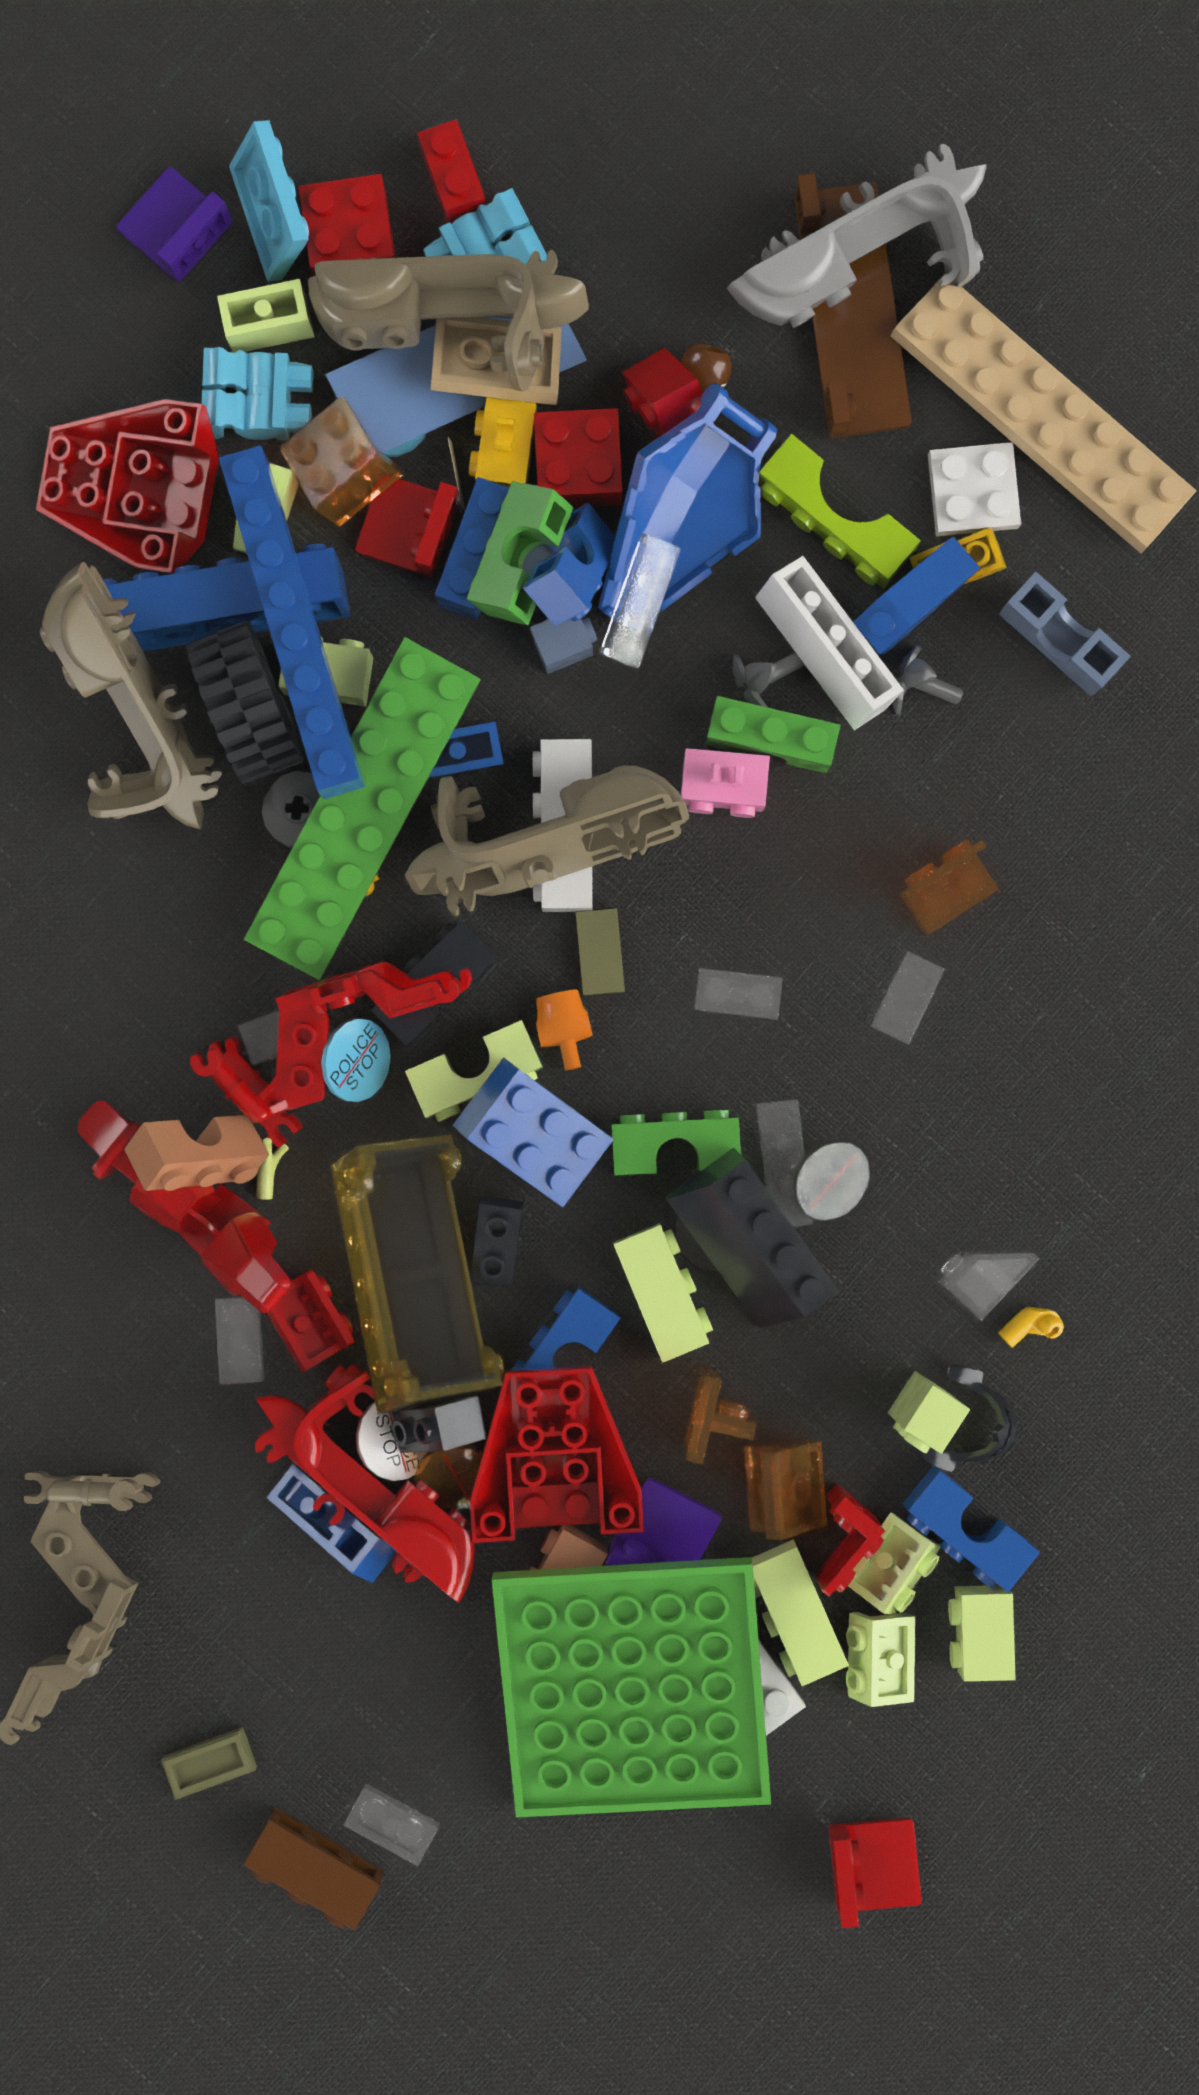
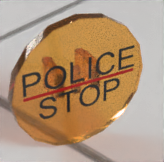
M463 1445L446 1451L427 1452L418 1461L415 1471L416 1485L422 1480L440 1496L435 1502L440 1507L470 1508V1497L483 1450L472 1445Z

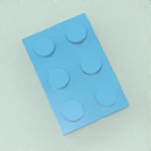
M254 121L231 161L229 168L267 282L283 280L309 240V230L306 219L300 215L295 200V185L291 177L287 175L282 160V146L279 139L274 136L270 121Z

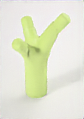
M265 1138L263 1144L269 1156L258 1168L256 1198L269 1200L273 1199L276 1167L281 1157L289 1148L286 1144H283L272 1153V1140Z

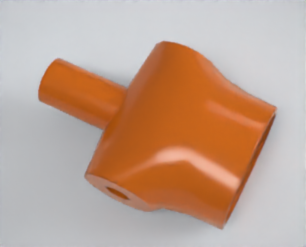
M574 989L536 998V1026L541 1047L560 1046L565 1071L581 1068L576 1042L589 1038L593 1034L588 1012L582 1004L579 991Z

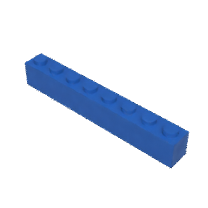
M261 445L219 457L317 791L323 799L364 788V780L269 461Z

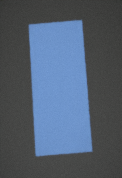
M482 317V318H490V319H498V320L512 321L511 318ZM569 324L561 326L559 373L587 360ZM436 325L421 331L419 344L414 347H404L401 349L383 348L325 374L368 459L485 407L486 397L430 390Z

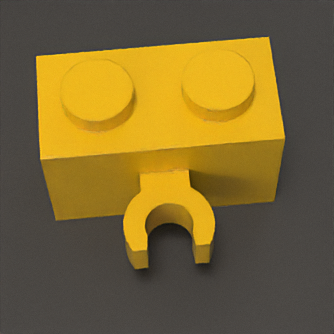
M486 397L485 409L477 410L475 436H481L479 451L471 452L469 476L475 477V481L480 477L510 488L512 481L529 483L535 438L534 413L537 412L536 403Z

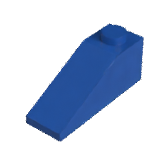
M952 536L886 591L853 623L879 654H887L981 568Z
M292 1464L267 1496V1499L352 1574L373 1583L395 1555L396 1550L346 1507L343 1519L338 1524L331 1525L329 1520L335 1515L337 1509L334 1503L325 1502L317 1511L312 1508L314 1500L319 1495L329 1492L302 1469Z

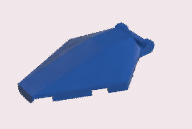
M714 383L708 386L703 393L701 406L696 413L637 452L598 606L601 611L633 630L634 624L654 609L658 608L662 612L711 575L710 567L727 554L731 553L736 556L761 537V488L758 486L761 458L777 434V428L767 419L759 420L730 399L726 389ZM720 413L750 434V440L746 446H743L713 424Z

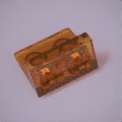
M339 397L280 448L281 453L312 507L338 527L343 525L403 476L397 465L374 446L349 402L343 397Z
M966 839L940 857L943 865L936 869L931 862L905 880L908 888L901 892L900 896L926 936L999 890L977 856V853L987 847L983 839L974 845Z

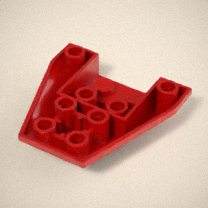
M164 399L50 427L36 510L135 568L175 574V569L183 566L203 544L219 462L206 406L199 403Z
M592 1366L505 1371L470 1497L472 1543L515 1540V1528L600 1523L601 1535L644 1532L641 1486Z

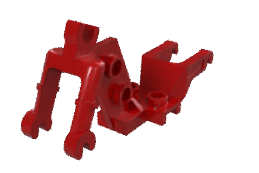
M379 962L373 965L362 966L358 970L342 975L335 974L325 980L286 991L275 998L279 1008L276 1076L269 1085L259 1075L261 1072L258 1069L255 1070L240 1054V1042L235 1036H231L225 1041L227 1051L223 1049L219 1041H214L209 1045L207 1053L209 1063L205 1061L201 1053L197 1052L191 1056L190 1065L196 1074L203 1077L209 1076L225 1093L224 1097L227 1100L230 1099L251 1122H260L267 1130L268 1138L272 1140L276 1147L280 1148L288 1141L279 1131L280 1124L287 1125L293 1134L303 1127L302 1123L294 1115L288 1114L285 1111L319 1102L325 1098L326 1083L323 1078L321 1062L323 1048L326 1046L329 1034L327 1003H329L330 1009H336L355 1002V998L367 994L389 1018H393L439 1003L452 1002L471 985L472 974L468 968H464L460 971L461 981L455 977L451 970L441 971L417 979L412 978L388 962Z

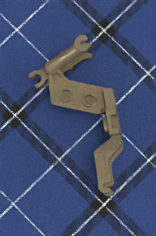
M32 1471L25 1474V1480H37L41 1484L42 1490L39 1495L29 1494L24 1496V1502L27 1504H39L49 1500L31 1538V1543L78 1601L90 1609L93 1618L90 1622L79 1625L73 1632L67 1648L71 1650L70 1654H54L28 1669L5 1719L0 1723V1739L4 1743L12 1745L19 1741L20 1736L13 1731L12 1727L17 1730L26 1729L30 1732L39 1729L41 1724L38 1720L34 1719L35 1715L39 1717L47 1716L51 1713L61 1691L72 1689L79 1685L82 1679L93 1677L98 1673L102 1659L108 1657L113 1649L109 1644L116 1630L123 1626L128 1618L124 1616V1613L139 1583L122 1573L82 1524L80 1515L82 1504L85 1506H91V1503L111 1504L112 1507L119 1511L130 1510L133 1504L129 1499H134L138 1503H147L152 1500V1495L144 1489V1485L149 1487L159 1485L160 1479L157 1475L151 1472H144L135 1477H113L110 1474H103V1476H51L46 1471Z

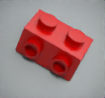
M312 1269L292 1280L288 1291L275 1307L267 1312L302 1373L355 1342L351 1335L353 1327L349 1319L343 1312L336 1310L330 1299L332 1293L328 1283L321 1275L316 1276Z

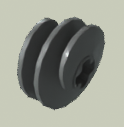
M292 771L284 774L273 783L264 797L262 816L265 827L279 843L289 848H293L320 797L312 773ZM303 802L310 810L309 813H302L301 820H297L291 813V809H297L299 803Z

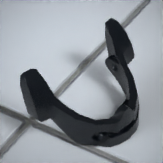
M953 1364L949 1366L947 1376L965 1385V1388L972 1390L974 1394L979 1393L995 1409L998 1425L993 1431V1441L986 1448L975 1452L964 1453L958 1448L952 1449L947 1447L946 1451H943L941 1454L936 1450L929 1449L927 1453L923 1452L921 1460L925 1463L952 1472L959 1461L986 1462L1006 1452L1011 1447L1016 1435V1419L1005 1398L983 1385L984 1373L982 1371Z

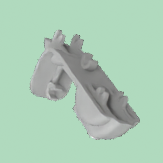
M941 144L938 147V153L942 161L939 162L936 156L928 151L924 158L926 172L925 168L918 163L914 167V179L889 190L875 199L872 186L865 181L859 186L860 193L863 196V203L856 204L853 202L848 192L840 197V205L848 214L801 240H798L791 232L783 231V242L787 247L775 237H772L769 243L770 251L766 247L762 250V262L753 266L741 277L734 280L727 287V290L752 315L773 324L782 326L790 322L793 328L815 316L813 308L827 302L830 308L851 295L849 288L857 281L849 265L851 262L910 229L929 221L935 230L941 251L932 255L927 263L929 266H932L936 262H943L945 273L947 274L937 281L938 285L945 286L954 281L955 286L963 287L979 273L981 268L980 262L983 260L981 247L973 238L965 204L976 194L983 182L986 164L956 170L954 156L950 147Z

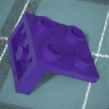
M168 167L117 224V229L177 283H180L229 228L233 220L225 201L212 191L206 197L175 169Z
M647 1477L641 1487L644 1532L616 1534L610 1545L605 1566L700 1560L721 1522L722 1514L652 1477Z

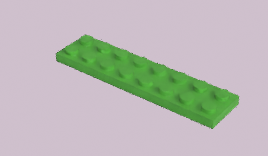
M404 637L351 737L365 787L327 799H323L320 795L244 938L245 941L318 980L322 978L480 683V678Z

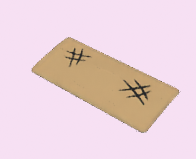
M448 437L462 508L466 511L453 444Z

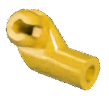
M1026 1307L1015 1315L998 1334L1013 1348L1028 1333L1045 1335L1051 1339L1057 1338L1063 1332L1064 1324L1059 1315L1050 1309Z

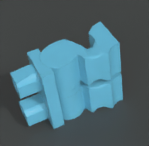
M513 188L496 194L493 201L488 205H479L476 212L465 214L452 224L449 222L439 227L441 237L423 249L425 257L492 254L510 256L519 259L524 264H527L534 251H538L541 262L547 260V254L532 225L530 226L529 219ZM508 234L512 235L509 240L502 241V237Z
M221 347L204 348L202 404L207 408L214 440L224 437L225 428H232L236 434L252 440L276 438L277 440L289 441V432L311 431V405L291 403V391L313 392L314 372L312 365L290 362L288 353H275L274 355L265 352H253L248 354L243 350L233 353L227 352ZM226 388H235L237 392L226 393Z

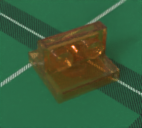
M701 1367L683 1445L685 1460L702 1465L710 1431L753 1440L757 1425L752 1413L746 1409V1404L729 1399H721L720 1405L717 1404L722 1378L716 1369Z
M807 1440L791 1445L751 1444L744 1446L750 1531L766 1532V1539L783 1540L827 1526L821 1441Z

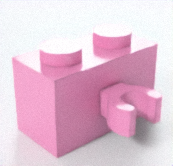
M686 748L681 797L686 805H689L688 811L712 814L713 808L730 809L731 816L744 818L755 817V811L763 812L766 805L770 756Z

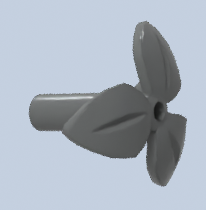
M918 645L908 652L897 669L901 674L896 680L903 688V692L892 702L895 714L898 716L901 715L904 693L910 688L919 689L955 705L960 702L963 696V689L937 679L936 673L931 666L924 660L916 658L922 650Z
M795 652L775 663L754 662L745 666L744 669L739 654H734L732 669L736 686L745 688L744 699L746 702L768 708L760 697V693L770 683L802 668L804 663Z

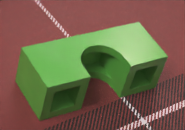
M512 481L507 496L501 504L500 514L491 537L486 543L483 558L476 576L471 582L466 600L487 616L529 625L536 603L523 589L530 574L522 569L523 561L526 555L536 546L547 544L559 547L573 507L554 489Z
M717 696L705 745L746 754V752L766 753L786 760L787 765L827 773L832 764L841 725Z
M729 1110L704 1111L703 1120H687V1112L662 1113V1122L645 1123V1114L620 1116V1124H612L614 1175L657 1173L656 1155L658 1149L664 1142L673 1138L684 1139L694 1147L697 1155V1169L699 1171L705 1169L733 1147L741 1154L739 1118H729Z

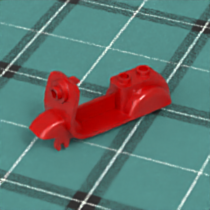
M353 1363L347 1369L339 1365L323 1383L329 1389L327 1393L314 1402L307 1410L287 1397L277 1395L256 1396L257 1402L273 1424V1427L256 1439L255 1451L260 1452L265 1449L266 1445L271 1444L273 1448L267 1454V1462L269 1463L275 1462L287 1454L296 1465L329 1492L319 1495L314 1500L312 1508L317 1511L325 1502L334 1503L337 1509L335 1515L329 1520L331 1525L334 1526L343 1519L346 1507L396 1550L392 1559V1568H394L396 1574L401 1572L405 1565L409 1564L402 1574L406 1583L414 1582L421 1576H426L448 1596L460 1603L469 1586L474 1569L475 1547L474 1543H472V1535L467 1531L471 1526V1522L455 1508H452L447 1514L435 1503L440 1496L422 1480L416 1486L407 1480L394 1495L336 1445L323 1431V1424L326 1420L346 1405L352 1414L361 1417L363 1412L354 1403L358 1393H367L374 1400L378 1397L376 1391L371 1386L363 1384L370 1379L367 1371H361Z

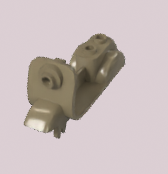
M553 250L548 252L545 262H541L539 252L534 251L527 264L510 256L492 254L383 259L372 257L371 259L358 258L357 260L321 261L314 266L316 276L308 280L310 300L321 327L341 347L350 350L414 347L419 344L421 320L452 317L511 318L512 321L507 335L496 336L491 340L493 351L497 353L504 352V354L501 356H490L492 371H508L514 390L521 392L527 390L538 366H542L545 340L543 329L565 326L577 320L589 310L584 284L575 278L554 275L558 260Z
M81 562L66 573L55 587L44 612L43 627L40 628L41 638L50 652L55 651L63 664L62 671L65 680L73 690L78 689L84 698L104 689L108 691L144 753L151 769L145 772L122 775L119 767L113 763L109 765L107 770L109 777L101 781L95 772L90 773L88 786L91 789V794L87 803L89 813L96 818L113 817L114 819H120L127 815L146 812L163 806L179 822L186 826L201 829L204 818L202 800L215 797L219 789L218 785H209V787L204 788L201 784L217 781L221 777L223 770L221 768H213L211 771L206 770L205 767H210L214 763V755L195 756L180 719L187 714L189 706L187 703L176 707L173 706L169 697L177 694V685L168 684L164 687L162 686L129 627L133 623L136 613L128 612L122 615L120 611L128 606L129 601L124 598L113 599L96 568L93 565L88 568L85 562Z
M623 765L590 779L574 781L569 786L564 787L560 791V798L566 815L475 844L468 841V822H477L486 816L481 805L472 808L467 806L471 802L480 800V795L476 787H469L459 792L454 779L451 776H443L440 779L438 794H436L437 803L431 805V811L444 842L437 843L424 850L415 858L407 869L405 878L412 891L416 894H442L447 896V908L456 917L459 915L458 903L463 902L468 911L474 910L476 894L496 896L512 893L555 880L556 878L621 856L630 860L632 859V853L636 851L644 855L648 847L678 837L681 834L680 825L685 823L690 815L686 803L679 792L665 778L639 766Z

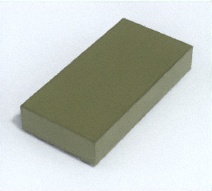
M617 908L576 912L583 996L625 992Z
M243 1727L164 1755L161 1759L175 1800L248 1774L257 1768Z

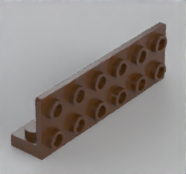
M815 173L798 175L794 201L800 240L848 214L840 205V197L844 193L848 192L852 201L856 204L863 203V196L859 190L861 184L817 189ZM869 182L874 190L875 199L879 196L877 184ZM886 243L849 264L857 281L849 288L851 295L830 308L827 302L813 308L815 316L812 317V325L829 439L909 428L912 423L901 345L890 336L898 324Z

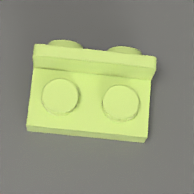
M891 1512L882 1524L885 1532L880 1536L884 1539L881 1547L870 1559L863 1557L853 1568L856 1574L848 1587L882 1613L889 1615L896 1614L897 1611L901 1613L910 1605L915 1596V1591L912 1590L921 1576L927 1577L933 1571L939 1561V1556L936 1554L940 1549L938 1543L928 1539L910 1524Z
M860 1612L850 1613L849 1627L846 1633L849 1646V1666L846 1673L848 1696L870 1707L914 1702L915 1616L907 1613L868 1616Z

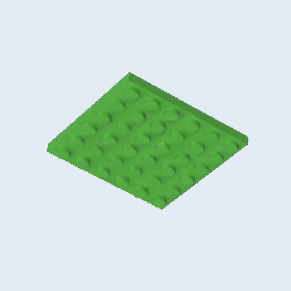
M752 1557L493 1572L492 1588L516 1817L771 1805Z

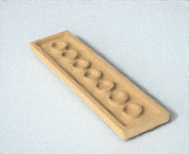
M954 281L945 286H939L936 283L894 328L890 335L1139 553L1142 554L1197 491L964 288L955 286Z

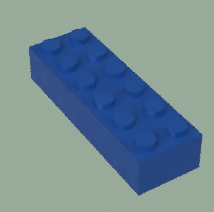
M311 544L302 547L301 552L296 553L316 622L351 617L344 571L334 548H326L324 544ZM240 558L223 559L217 562V567L201 569L198 565L181 566L175 569V574L159 576L156 572L139 573L133 576V581L117 583L113 579H103L113 599L124 598L129 601L128 606L120 610L122 615L128 612L136 613L133 623L129 627L143 652L186 645L191 641L246 620L250 622L255 633L269 631L250 562H242Z

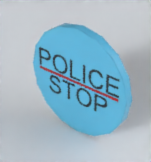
M353 1018L342 1022L331 1032L326 1046L323 1048L321 1066L323 1078L329 1090L341 1100L360 1102L371 1098L382 1087L389 1072L391 1059L389 1042L382 1028L371 1020Z

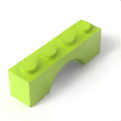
M791 434L759 472L758 486L761 488V495L775 506L781 504L792 513V520L802 530L808 533L813 530L824 539V547L833 556L839 559L845 557L856 566L855 572L863 581L872 586L877 583L884 589L907 562L909 557L913 555L921 540L889 514L870 522H853L840 517L832 511L825 502L820 489V472L824 460Z

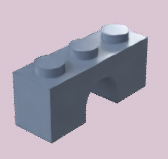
M547 544L536 546L526 555L522 569L531 574L536 564L550 557L554 552ZM588 617L574 622L569 619L556 627L547 619L530 627L531 637L547 674L593 656V646L591 643L597 641V637Z
M1035 572L1007 602L999 615L1092 697L1131 656L1100 628L1096 631H1090L1075 621L1064 606L1067 599L1040 574Z

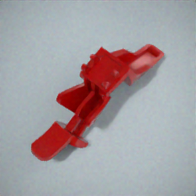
M102 1100L95 1102L82 1116L78 1124L79 1135L101 1156L91 1168L94 1170L93 1175L101 1180L111 1175L116 1169L135 1183L129 1198V1202L159 1224L178 1232L202 1257V1262L206 1269L233 1296L241 1295L261 1313H267L272 1310L288 1291L290 1278L271 1256L277 1245L275 1237L268 1228L271 1222L222 1184L216 1190H214L213 1185L209 1187L198 1185L180 1187L173 1191H166L165 1189L145 1191L124 1150L140 1128V1125L137 1122L133 1123L130 1121L129 1123L109 1103Z

